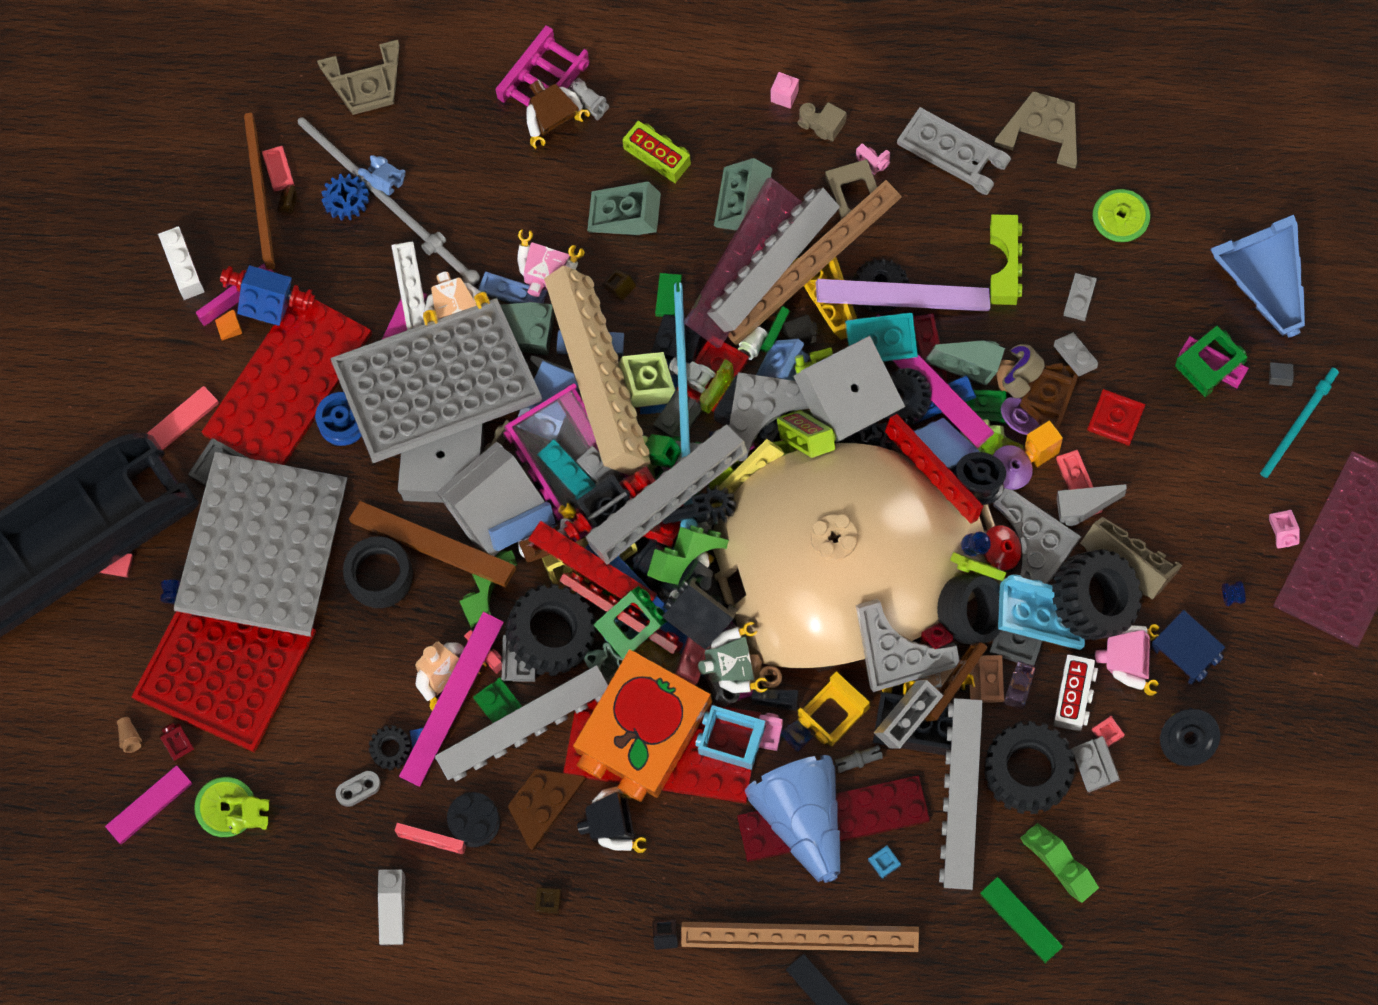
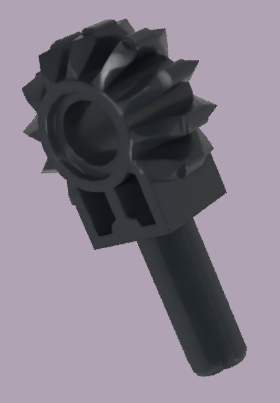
M718 485L715 486L713 491L707 487V494L701 493L700 495L693 496V504L679 507L666 517L663 523L669 524L696 517L697 523H708L712 519H714L716 525L720 519L726 523L727 516L733 517L734 515L732 510L736 508V502L733 501L734 495L732 493L728 494L726 487L721 491ZM715 502L722 503V505L717 508L711 506Z

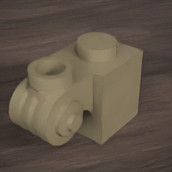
M828 102L821 113H815L814 105L805 103L800 107V118L797 122L800 127L804 129H809L810 127L820 138L833 142L846 123L847 112Z

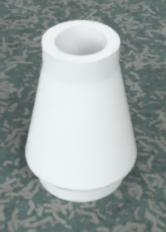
M757 327L739 343L738 350L748 355L749 360L757 357L767 332L763 328Z

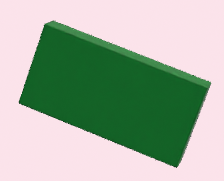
M660 273L655 316H675L674 284L677 283V292H679V282H682V275Z
M782 306L778 311L763 341L761 351L767 353L772 348L790 312L789 309Z

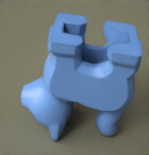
M371 155V164L368 170L360 168L358 174L370 182L372 187L390 196L394 192V189L391 188L393 185L399 188L403 184L405 170L396 169L388 164V160L384 157Z

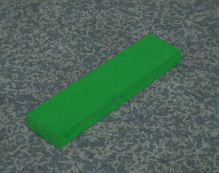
M998 877L980 892V895L1045 964L1063 948L1060 942Z

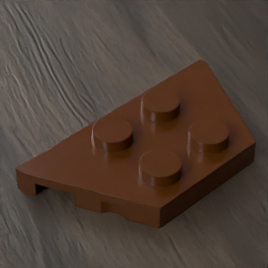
M1062 363L1051 366L1045 365L1042 374L1035 381L1028 384L1031 387L1030 391L1022 397L1020 407L1040 425L1050 420L1057 431H1059L1079 376L1070 365L1063 366Z
M535 769L509 803L508 808L532 852L586 781L583 776Z

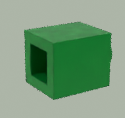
M651 434L645 444L649 449V458L652 465L672 468L681 453V448L671 437Z

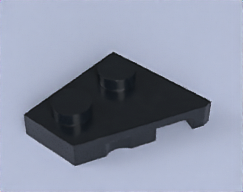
M759 688L767 690L763 693H759L755 689L752 691L751 702L753 705L797 711L798 690Z

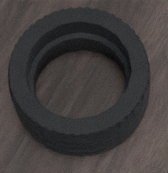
M374 536L359 541L349 550L343 565V576L351 595L361 604L372 608H387L401 601L410 590L413 580V569L408 554L397 542L387 537ZM376 554H388L394 557L400 566V575L394 584L381 591H368L360 586L356 573L360 564L365 559Z
M961 575L950 579L942 588L938 598V621L953 636V641L963 644L988 643L1002 631L998 629L1000 586L997 581L983 575ZM973 591L977 600L978 613L976 621L971 627L967 618V602Z

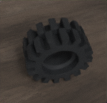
M384 726L383 730L379 728L377 730L378 733L376 735L373 733L371 736L372 741H369V752L372 759L382 769L388 768L393 770L395 767L400 769V765L406 764V760L409 758L410 752H412L408 735L401 728L397 729L396 726H392V728ZM388 740H394L399 744V750L393 756H386L382 753V746Z

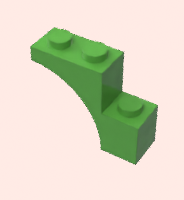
M691 525L690 529L680 527L674 549L665 547L664 551L654 550L647 575L662 582L678 585L683 572L698 555L715 548L727 549L729 540L720 537L721 532L708 529L706 533L703 532V528Z
M512 550L509 552L502 551L494 556L515 566L517 565ZM472 574L480 592L477 594L475 592L467 594L463 597V600H460V604L472 631H474L483 612L491 615L490 598L496 583Z
M1037 823L1020 838L1023 844L1031 849L1049 867L1067 892L1079 902H1084L1099 889L1088 869L1074 860L1063 840Z

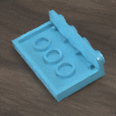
M1016 574L1008 576L1000 583L999 630L1078 650L1085 646V639L1072 634L1069 631L1070 628H1065L1061 623L1062 618H1058L1055 612L1057 610L1056 604L1053 605L1052 600L1054 598L1052 585L1045 584L1040 580L1025 579Z

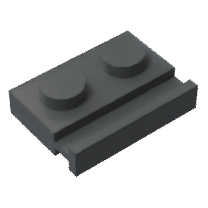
M678 390L653 424L656 430L672 438L674 436L681 437ZM688 397L689 431L705 409L703 404L697 403L696 400Z

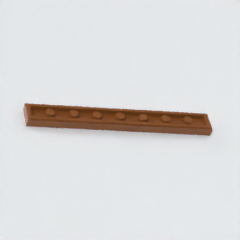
M246 113L244 121L262 258L266 269L270 270L275 269L257 129L253 114Z
M362 501L359 502L349 518L350 522L503 587L507 586L516 570V566Z

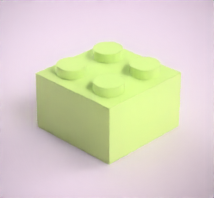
M664 352L622 356L618 364L624 373V382L631 394L632 406L642 407L668 404L675 392Z

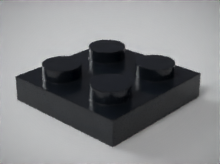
M664 315L651 353L664 352L665 359L670 360L677 356L675 316ZM684 318L686 362L691 363L696 360L707 324L703 320Z

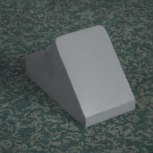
M593 446L576 461L595 483L608 474H613L618 482L623 479L618 471L603 465L600 453Z

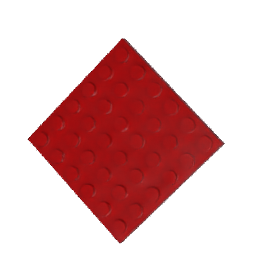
M176 611L131 697L138 702L255 753L316 630L312 628L311 636H305Z

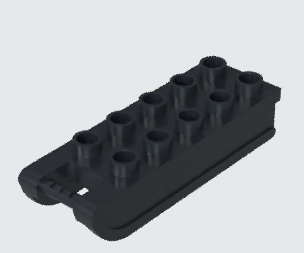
M132 433L115 438L98 447L0 511V637L197 508L199 505L198 500L186 484L178 483L162 459L165 455L164 451L152 435ZM151 467L167 492L153 501L145 502L132 484V480L135 476Z

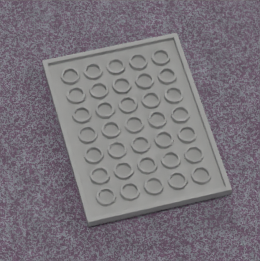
M497 298L490 300V304H481V309L474 306L438 319L437 324H435V321L427 323V325L418 326L331 358L332 365L373 463L542 402V396Z
M215 452L178 589L174 611L311 636L347 484V477Z

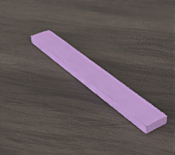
M817 279L816 296L819 303L989 311L991 308L989 288Z

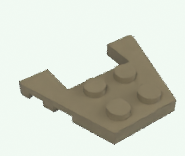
M398 40L379 44L384 64L341 75L336 56L317 61L319 68L352 115L394 104L400 47Z
M1033 91L997 136L994 146L1013 151L1018 134L1021 131L1062 143L1057 164L1075 169L1077 165L1075 103Z

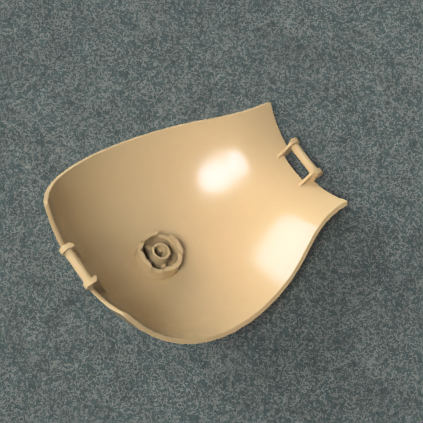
M834 443L835 450L813 458L797 450L771 461L757 470L733 493V501L736 502V508L732 509L734 511L733 517L727 516L726 523L720 519L719 523L715 524L713 530L721 532L720 537L729 540L727 549H713L720 571L714 577L719 582L724 601L737 609L734 617L739 629L743 628L746 622L755 623L748 625L746 631L748 633L757 631L754 636L744 634L742 637H746L749 655H760V660H762L763 664L789 668H814L865 659L856 605L878 599L881 602L882 610L890 626L904 638L913 641L921 637L922 631L939 623L937 613L938 598L945 584L956 576L975 575V571L971 570L970 573L957 569L958 564L950 561L952 553L955 552L989 564L982 551V540L985 533L995 526L988 504L983 505L984 507L981 511L987 531H984L980 517L978 521L970 524L908 456L882 447L859 443ZM831 539H838V542L833 543ZM738 569L746 596L735 604L727 579ZM992 578V579H994L995 581H997V583H998L999 585H1000V583L1002 582L1001 580ZM973 591L968 598V602L975 597Z

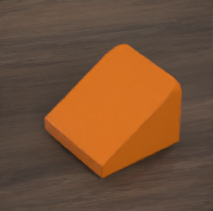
M231 310L215 320L221 340L243 334L235 310Z

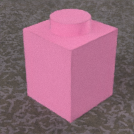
M779 72L771 88V102L791 109L799 92V79Z

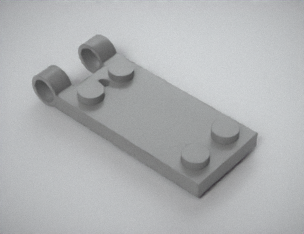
M919 107L897 140L899 146L971 184L978 192L984 195H988L994 186L991 179L979 174L987 161L990 160L999 169H1005L1011 160L1007 153L992 147ZM975 161V162H978V164H977V165H973L972 162Z

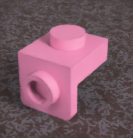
M773 713L760 715L759 719L765 721L766 727L759 748L777 751L783 719Z

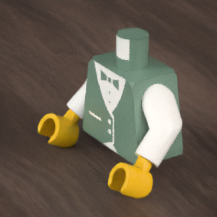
M746 622L743 628L740 629L736 627L721 632L712 642L711 648L705 650L706 660L698 663V669L701 674H709L712 683H719L721 688L731 693L751 692L753 689L763 693L767 690L759 689L757 686L758 682L767 681L765 678H759L756 682L751 683V680H754L747 640L742 635L754 636L757 631L752 633L746 631L748 625L755 624L753 622Z

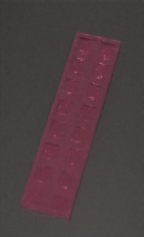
M766 179L684 321V324L716 348L722 347L730 331L724 332L707 314L712 308L711 303L725 293L724 288L738 278V272L744 266L750 264L753 254L763 249L766 239L771 235H775L779 224L786 219L788 220L792 215L790 213L791 210L802 203L801 200L774 179Z

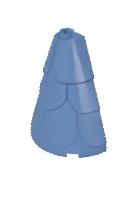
M1294 215L1277 221L1271 227L1233 243L1228 241L1210 249L1214 259L1237 282V286L1256 304V309L1282 336L1287 335L1290 338L1301 333L1300 329L1305 326L1304 287L1301 286L1298 226Z
M822 755L820 756L821 760H816L815 756L774 769L761 776L762 781L757 784L756 781H753L745 789L748 801L771 825V829L791 849L794 857L818 882L824 880L827 883L838 878L837 875L840 874V831L838 830L835 766L830 756Z

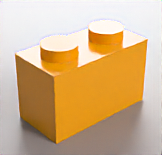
M1049 420L1027 434L1024 452L1031 463L1033 462L1038 467L1059 454L1063 437Z

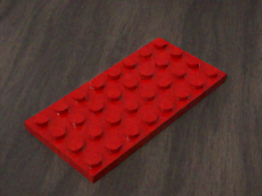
M316 299L312 308L308 307L307 311L302 310V305L295 304L293 307H290L288 303L280 326L274 325L202 430V434L209 439L213 438L250 459L285 465L314 422L319 403L325 397L332 394L340 383L331 358L363 347L372 335V331Z
M593 699L587 703L588 708L577 714L576 712L574 713L563 773L619 784L622 778L608 770L599 779L577 766L582 755L576 752L573 745L598 704ZM720 707L757 719L761 715V712ZM716 718L707 747L744 758L753 729ZM702 719L662 790L746 804L747 796L745 789L750 784L752 770L699 754L698 746H695L699 732L703 733L705 729Z

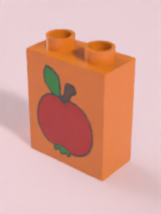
M629 649L573 745L576 752L582 755L577 766L599 779L602 778L606 770L619 776L622 780L617 789L639 802H642L646 793L658 798L704 718L705 712L711 706V694Z

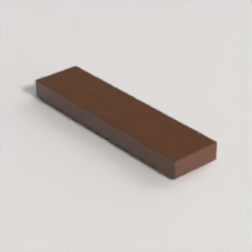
M979 642L969 646L939 689L943 697L926 716L925 720L927 722L939 718L988 648L985 644Z

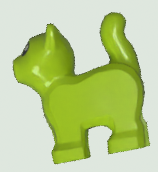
M253 796L226 798V803L229 805H241L242 816L237 814L228 815L225 819L226 825L232 834H239L244 828L258 827L262 830L267 829L268 816H260L259 811L269 810L268 799H259Z

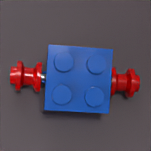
M250 265L247 271L242 270L240 273L233 272V267L228 266L227 270L223 269L220 282H223V287L227 288L229 285H233L240 292L237 314L280 326L287 309L288 300L290 307L299 304L302 305V310L307 311L308 307L312 308L315 300V295H312V290L310 289L302 292L299 291L297 285H294L293 290L290 291L292 278Z

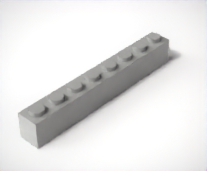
M824 188L811 189L804 195L803 198L805 200L791 210L790 213L792 215L788 220L786 219L777 227L778 231L775 235H771L766 239L763 249L753 254L750 264L744 266L738 272V278L724 288L725 293L711 303L712 308L707 314L724 332L733 331L739 326L839 209L840 206Z
M727 424L723 428L716 430L704 443H700L689 455L681 458L669 471L662 473L660 478L651 485H647L635 498L628 500L620 510L612 513L601 525L593 528L586 536L590 548L608 565L748 453L744 441Z
M598 665L437 754L435 758L447 780L453 778L456 782L467 776L466 770L474 767L476 771L488 764L486 759L494 755L495 759L508 753L507 747L514 744L517 748L528 742L526 737L532 733L538 736L548 730L547 725L555 722L558 725L569 719L566 714L574 710L577 714L588 708L587 703L595 699L596 702H599L608 687V683Z
M953 699V703L948 705V717H952V727H947V741H951V750H946L945 764L950 765L949 774H945L944 788L949 789L948 797L943 799V811L947 812V821H942V835H946V845L941 844L940 859H945L944 868H940L939 882L943 883L944 888L973 890L982 700Z

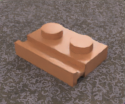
M1002 655L981 656L969 673L973 675L975 684L974 688L969 684L970 699L982 700V703L1004 702Z

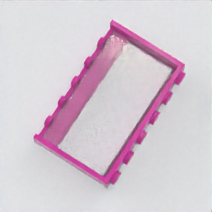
M575 383L505 425L504 429L506 431L503 432L509 444L514 443L517 451L515 453L520 462H526L529 467L527 473L533 482L537 481L542 488L539 492L545 501L549 500L552 504V512L557 521L564 519L558 512L561 505L566 507L567 503H569L574 509L577 508L572 501L575 496L537 454L553 439L575 462L591 446L599 452L584 402L575 390L577 387ZM619 472L623 478L622 480L629 477V475ZM584 531L580 533V539L588 535L589 532Z

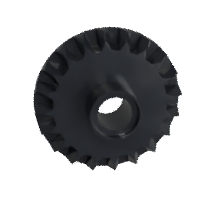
M874 258L870 262H865L854 273L852 280L866 282L881 280L885 283L909 284V278L900 264L897 265L892 260L888 261L884 258L881 260ZM861 305L869 311L878 313L889 312L898 308L896 306Z
M905 368L891 372L890 377L899 395L904 392L902 401L905 407L888 415L885 419L889 421L890 417L898 414L907 425H912L922 419L929 409L932 398L930 384L922 373L914 369Z
M1191 707L1187 710L1180 709L1178 713H1172V716L1165 720L1159 737L1160 746L1166 757L1178 765H1199L1211 758L1216 752L1220 743V729L1216 720L1208 712L1206 713L1201 709H1193ZM1193 732L1191 737L1184 738L1186 733Z

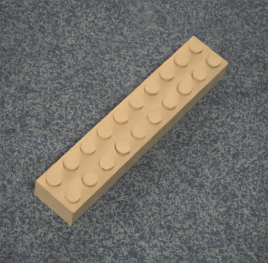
M563 265L545 277L544 281L602 462L606 467L631 476L651 464L649 449L642 437L643 431L638 424L637 412L630 400L631 394L624 382V373L617 361L618 355L614 351L612 337L607 330L606 319L599 306L600 300L593 288L594 282L589 276Z

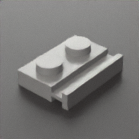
M503 635L502 681L535 682L536 669L531 668L529 671L524 668L526 663L523 661L518 663L514 659L516 653L510 652L508 648L510 642Z
M1103 736L1071 748L1088 792L1120 781Z

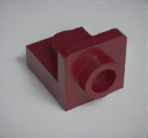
M938 623L922 631L920 644L931 645L934 649H938L952 642L953 636L941 623Z
M170 723L161 729L162 733L159 736L174 761L194 750L180 723L176 725Z

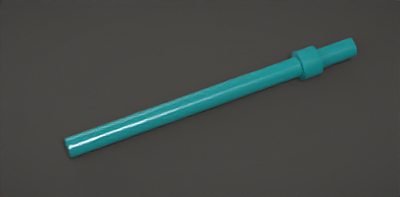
M1331 368L1324 380H1320L1317 384L1315 393L1260 472L1261 476L1264 478L1269 477L1322 397L1328 394L1332 388V382L1339 374L1337 369Z

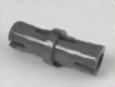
M879 745L862 751L855 750L853 751L854 754L834 759L838 773L855 767L862 768L864 764L883 759Z

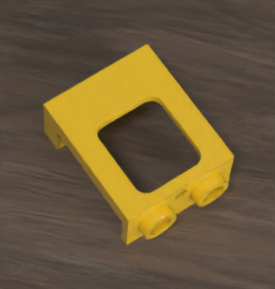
M836 671L830 677V682L803 709H798V716L800 717L798 720L805 728H812L816 732V738L821 743H828L832 747L870 708V702ZM829 698L836 701L848 713L847 718L831 734H828L810 717Z

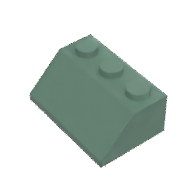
M755 158L724 167L714 222L715 227L745 232L763 227L771 182V167Z

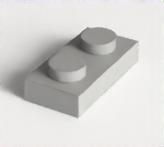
M1075 273L1063 316L1085 321L1096 278Z
M1074 332L1055 340L1054 347L1078 376L1097 368V360Z

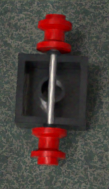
M636 472L634 473V480L631 482L624 480L622 482L623 489L615 476L608 474L575 497L572 501L580 512L576 514L577 519L572 523L568 520L564 522L566 527L563 530L568 538L571 540L574 538L578 541L580 540V533L583 531L590 533L593 528L601 525L612 513H616L630 500L629 496L632 499L635 498L637 493L651 484L648 477L644 473L640 475Z

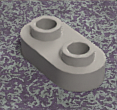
M372 771L362 772L340 784L336 789V798L343 806H353L376 794L381 786L380 779ZM368 781L373 782V785L370 788L365 787V784ZM352 792V797L346 799L345 794Z

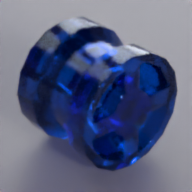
M984 532L967 534L961 542L962 550L968 556L985 554L991 546L990 539Z
M162 581L161 588L163 593L160 596V601L175 604L181 581Z
M1236 581L1232 585L1228 583L1222 584V595L1226 606H1231L1235 602L1239 604L1245 603V590L1242 581Z

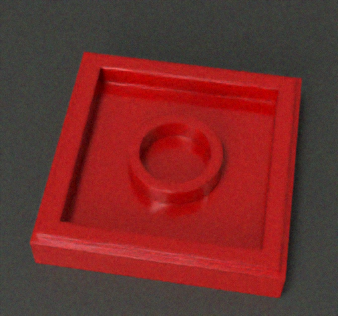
M1103 389L1087 431L1130 446L1145 404Z

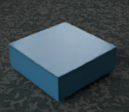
M888 845L868 858V861L882 879L901 866V863Z

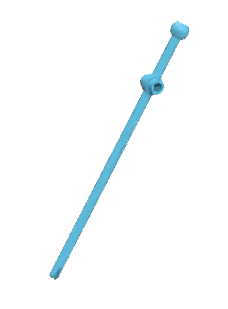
M679 282V292H677V283L674 284L681 457L683 458L690 454L683 285ZM692 497L684 503V506L693 504ZM689 518L682 520L680 527L690 529L691 525L698 526L696 519Z

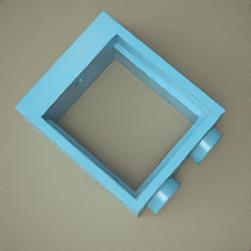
M712 705L710 712L706 711L703 718L704 732H699L695 746H698L699 754L752 770L766 727L765 721ZM716 718L753 729L744 758L707 747Z

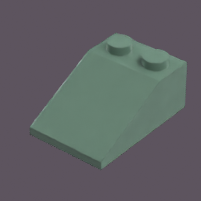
M649 182L592 191L587 230L596 233L628 235L657 232L661 193Z
M534 302L500 305L521 352L548 355L555 318L553 306L551 304Z
M984 340L938 344L930 351L925 358V362L962 377L968 376L972 381L987 385L998 372L1005 348L1000 347L994 341Z

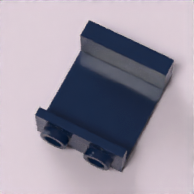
M1183 610L1152 642L1150 648L1156 654L1162 651L1190 677L1188 683L1192 685L1196 680L1201 682L1209 673L1207 669L1212 664L1216 666L1224 658L1222 653L1225 646Z

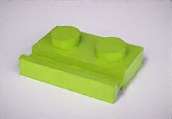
M955 552L952 553L950 561L958 564L957 569L970 573L972 570L975 571V575L989 576L1001 581L1004 580L1006 572L994 566Z

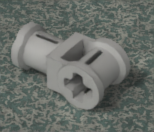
M677 356L673 358L669 365L671 375H678ZM693 361L690 364L686 362L687 385L697 392L704 394L706 391L705 387L710 379L715 377V372L702 364H697Z

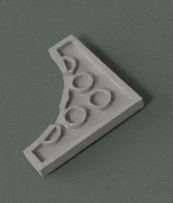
M738 373L729 427L744 441L748 452L739 461H745L748 458L754 440L765 425L770 424L777 417H780L781 414L788 411L809 409L796 381Z
M1005 488L1000 498L994 502L993 507L1007 518L1020 540L1022 551L1020 576L1029 580H1040L1048 584L1079 543L1081 536L1015 491Z
M878 599L856 605L869 683L873 692L950 670L958 664V651L954 642L934 649L931 645L910 641L898 634L890 626L882 610L881 602Z

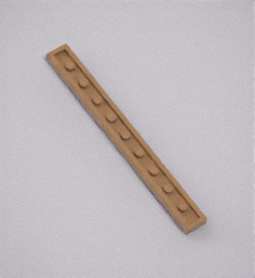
M885 180L787 268L739 326L733 331L725 332V334L737 346L901 199L902 196Z
M682 922L681 927L682 947L918 952L919 927Z

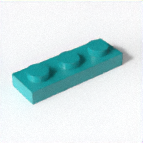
M554 439L537 454L575 497L595 484Z

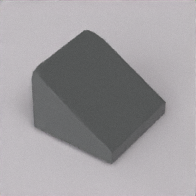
M1270 362L1269 384L1292 386L1294 380L1293 364Z

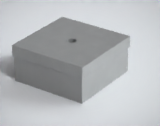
M870 336L801 370L800 373L793 376L813 417L833 429L836 442L905 407Z
M484 423L401 453L398 492L402 495L403 501L443 503L436 492L483 453L485 441Z
M495 442L436 492L473 545L478 550H482L492 556L497 555L501 550L496 551L493 549L488 529L545 503L515 457L498 442Z

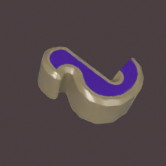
M1019 344L1009 350L1018 362L1004 377L1002 385L1013 398L1025 396L1031 388L1028 384L1035 381L1042 374L1045 367L1042 357L1027 344Z

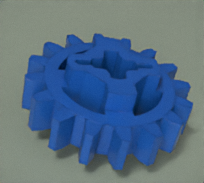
M339 174L338 180L332 177V184L326 183V190L322 191V196L324 197L322 203L325 206L326 212H331L333 218L339 215L342 221L344 216H348L349 220H352L353 214L359 217V210L365 211L364 204L369 203L367 197L369 192L368 189H365L364 181L360 182L357 176L352 179L350 174L346 178ZM344 192H346L347 202H345L344 200Z

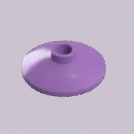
M1007 398L1001 405V414L1005 422L1012 429L1027 435L1041 426L1020 407L1022 399Z
M1008 445L994 452L993 456L997 457L1006 468L1004 488L1009 490L1020 489L1030 481L1033 471L1032 463L1022 449ZM1012 462L1016 464L1017 469L1013 468Z

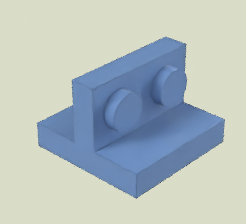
M799 339L775 341L772 348L767 352L756 375L795 381L793 376L798 373L795 370L796 361L794 357L803 355L805 362L810 357L801 350L804 343Z

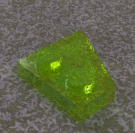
M725 359L708 389H705L700 396L701 409L708 414L734 379L733 364Z

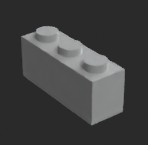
M917 680L875 730L874 734L889 748L900 749L943 695L928 680Z

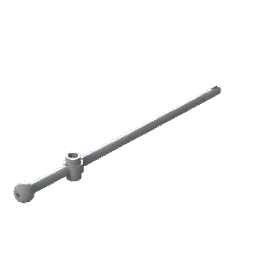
M300 117L298 119V124L355 177H359L360 182L364 181L365 186L425 241L421 247L426 254L438 253L463 276L464 283H470L472 286H475L479 282L480 276L477 271L468 270L443 247L446 239L440 232L430 235L383 191L372 187L370 182L363 176H360L358 174L359 168L305 118Z

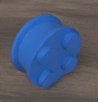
M344 392L330 394L319 403L315 419L320 433L325 440L334 445L346 446L355 443L362 437Z

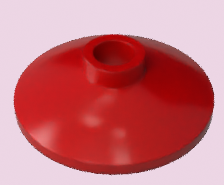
M1003 525L994 526L983 537V555L991 566L1001 571L1012 569L1018 564L1021 557L1020 540L1009 527Z

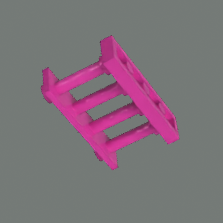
M545 26L496 88L497 99L505 103L508 98L513 97L528 107L531 98L518 91L517 86L521 81L532 84L539 80L529 74L532 67L537 65L559 78L560 80L557 83L559 87L568 88L581 71H585L588 67V51L584 49L579 56H576L557 44L554 39L553 29ZM551 49L573 64L564 72L543 59L542 55L544 52ZM542 82L546 89L550 87L544 82Z

